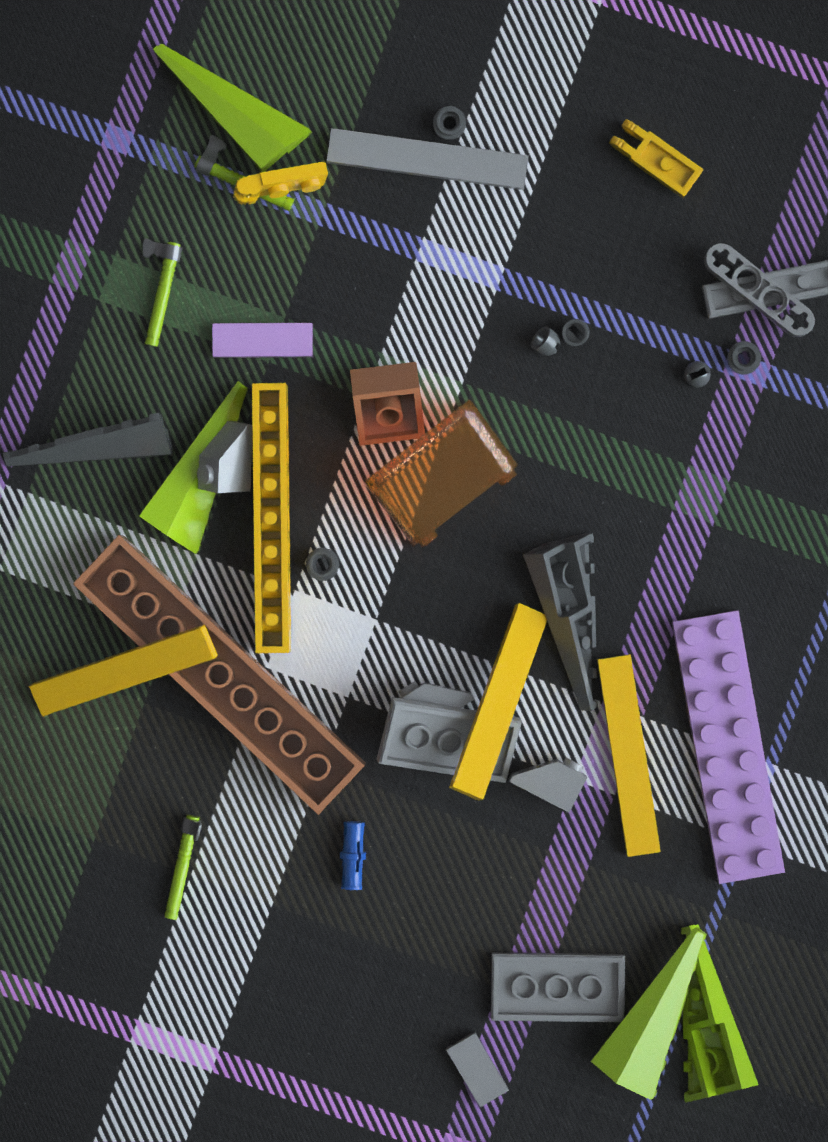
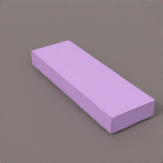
M212 323L213 358L313 357L312 323Z

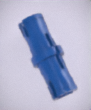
M344 821L343 851H340V859H343L341 889L362 890L363 860H366V852H363L365 822Z

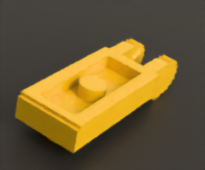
M625 119L621 126L629 135L642 141L637 149H634L623 139L613 136L609 142L611 146L624 156L629 157V161L678 196L684 198L703 172V168L651 131L646 132L632 121Z
M318 162L261 172L260 174L249 175L246 178L243 176V178L237 180L233 198L241 205H246V203H256L258 198L269 195L270 198H280L295 190H302L304 193L316 191L325 184L328 176L326 163Z

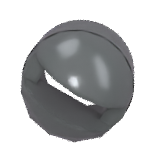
M581 319L568 321L562 330L563 339L571 346L582 345L587 341L590 334L587 323ZM574 324L584 337L580 339L569 327Z
M548 326L539 329L531 341L532 349L544 356L555 354L557 352L555 347L561 344L560 337Z
M693 361L686 366L683 377L690 387L701 388L709 382L711 370L706 363ZM702 368L705 369L706 374L693 380L691 379L689 374L697 372Z

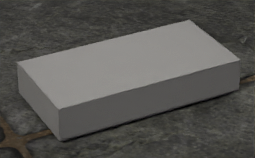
M475 1031L446 1048L480 1107L509 1091Z

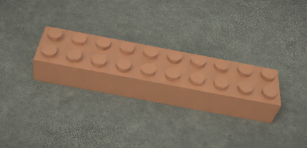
M118 535L73 583L139 647L205 624L217 656L212 660L170 673L169 675L318 815L365 766V762L124 535Z

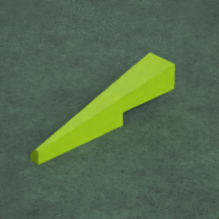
M164 44L153 48L154 53L261 172H265L285 153L289 154L312 133L306 126Z
M239 381L139 515L159 531L195 554L200 549L216 495L214 492L198 489L197 471L199 468V455L227 421L238 422L248 390Z
M699 925L681 928L682 934H686L687 938L691 931L699 927ZM705 941L702 942L699 951L696 970L692 974L688 986L689 992L683 1008V1039L688 1040V1060L684 1062V1072H688V1091L684 1093L685 1103L759 1085Z
M699 927L691 931L591 1061L615 1083L650 1100L656 1096V1088L661 1072L664 1070L667 1062L665 1059L670 1043L674 1039L689 992L688 986L692 974L696 970L699 951L707 935Z

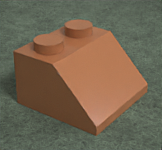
M416 362L350 370L360 446L425 438Z

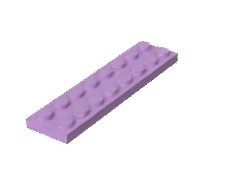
M739 610L673 621V633L718 883L723 884L785 873Z

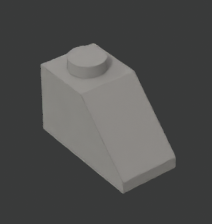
M227 421L199 455V468L197 471L198 489L214 493L250 491L253 425Z
M416 681L399 691L402 696L400 699L462 708L474 700L470 692L426 682L418 686Z
M565 758L564 762L554 759L513 772L509 777V782L570 812L587 776L581 772L583 769L582 765L569 758Z

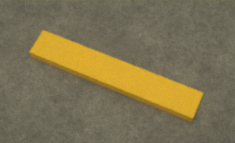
M521 603L515 605L449 788L478 801L484 799L547 622L545 614Z
M204 624L31 684L29 688L41 715L45 716L212 660L217 656V652Z
M631 655L597 659L627 857L658 853L661 851Z

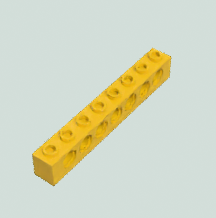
M286 383L252 384L255 653H290L288 386Z

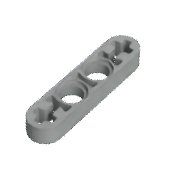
M719 243L713 245L707 251L704 263L708 271L792 337H802L813 329L815 318L812 311L731 246ZM722 251L727 254L725 261L732 267L736 261L741 264L733 272L731 278L725 275L730 271L728 267L723 264L716 267L713 264L715 261L714 256H712L713 252L718 255ZM749 271L755 276L756 280L753 288L743 289L738 285L737 276L740 272ZM767 292H776L780 295L782 300L780 308L777 310L766 308L763 298ZM788 303L793 305V308L789 310L791 314L796 317L800 314L805 316L803 321L806 325L805 329L803 327L794 329L792 327L794 320L787 314L783 317V320L778 317L786 309Z

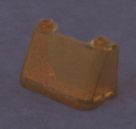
M468 400L364 481V484L411 545L414 547L419 543L423 548L438 537V534L435 532L438 527L496 482L502 487L517 475L514 469L518 464L471 400Z

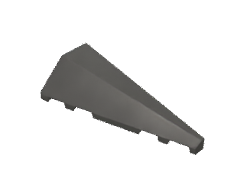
M160 413L150 414L149 417L143 419L127 420L121 422V424L100 427L55 439V442L41 445L35 444L28 446V448L3 453L7 467L174 456L169 430L165 428L163 417Z
M584 533L548 542L523 554L581 711H592L598 707V701L593 700L592 679L597 678V668L592 667L591 648L596 647L595 596L590 594L589 575L595 573L594 563L589 562V544L594 543L593 533Z

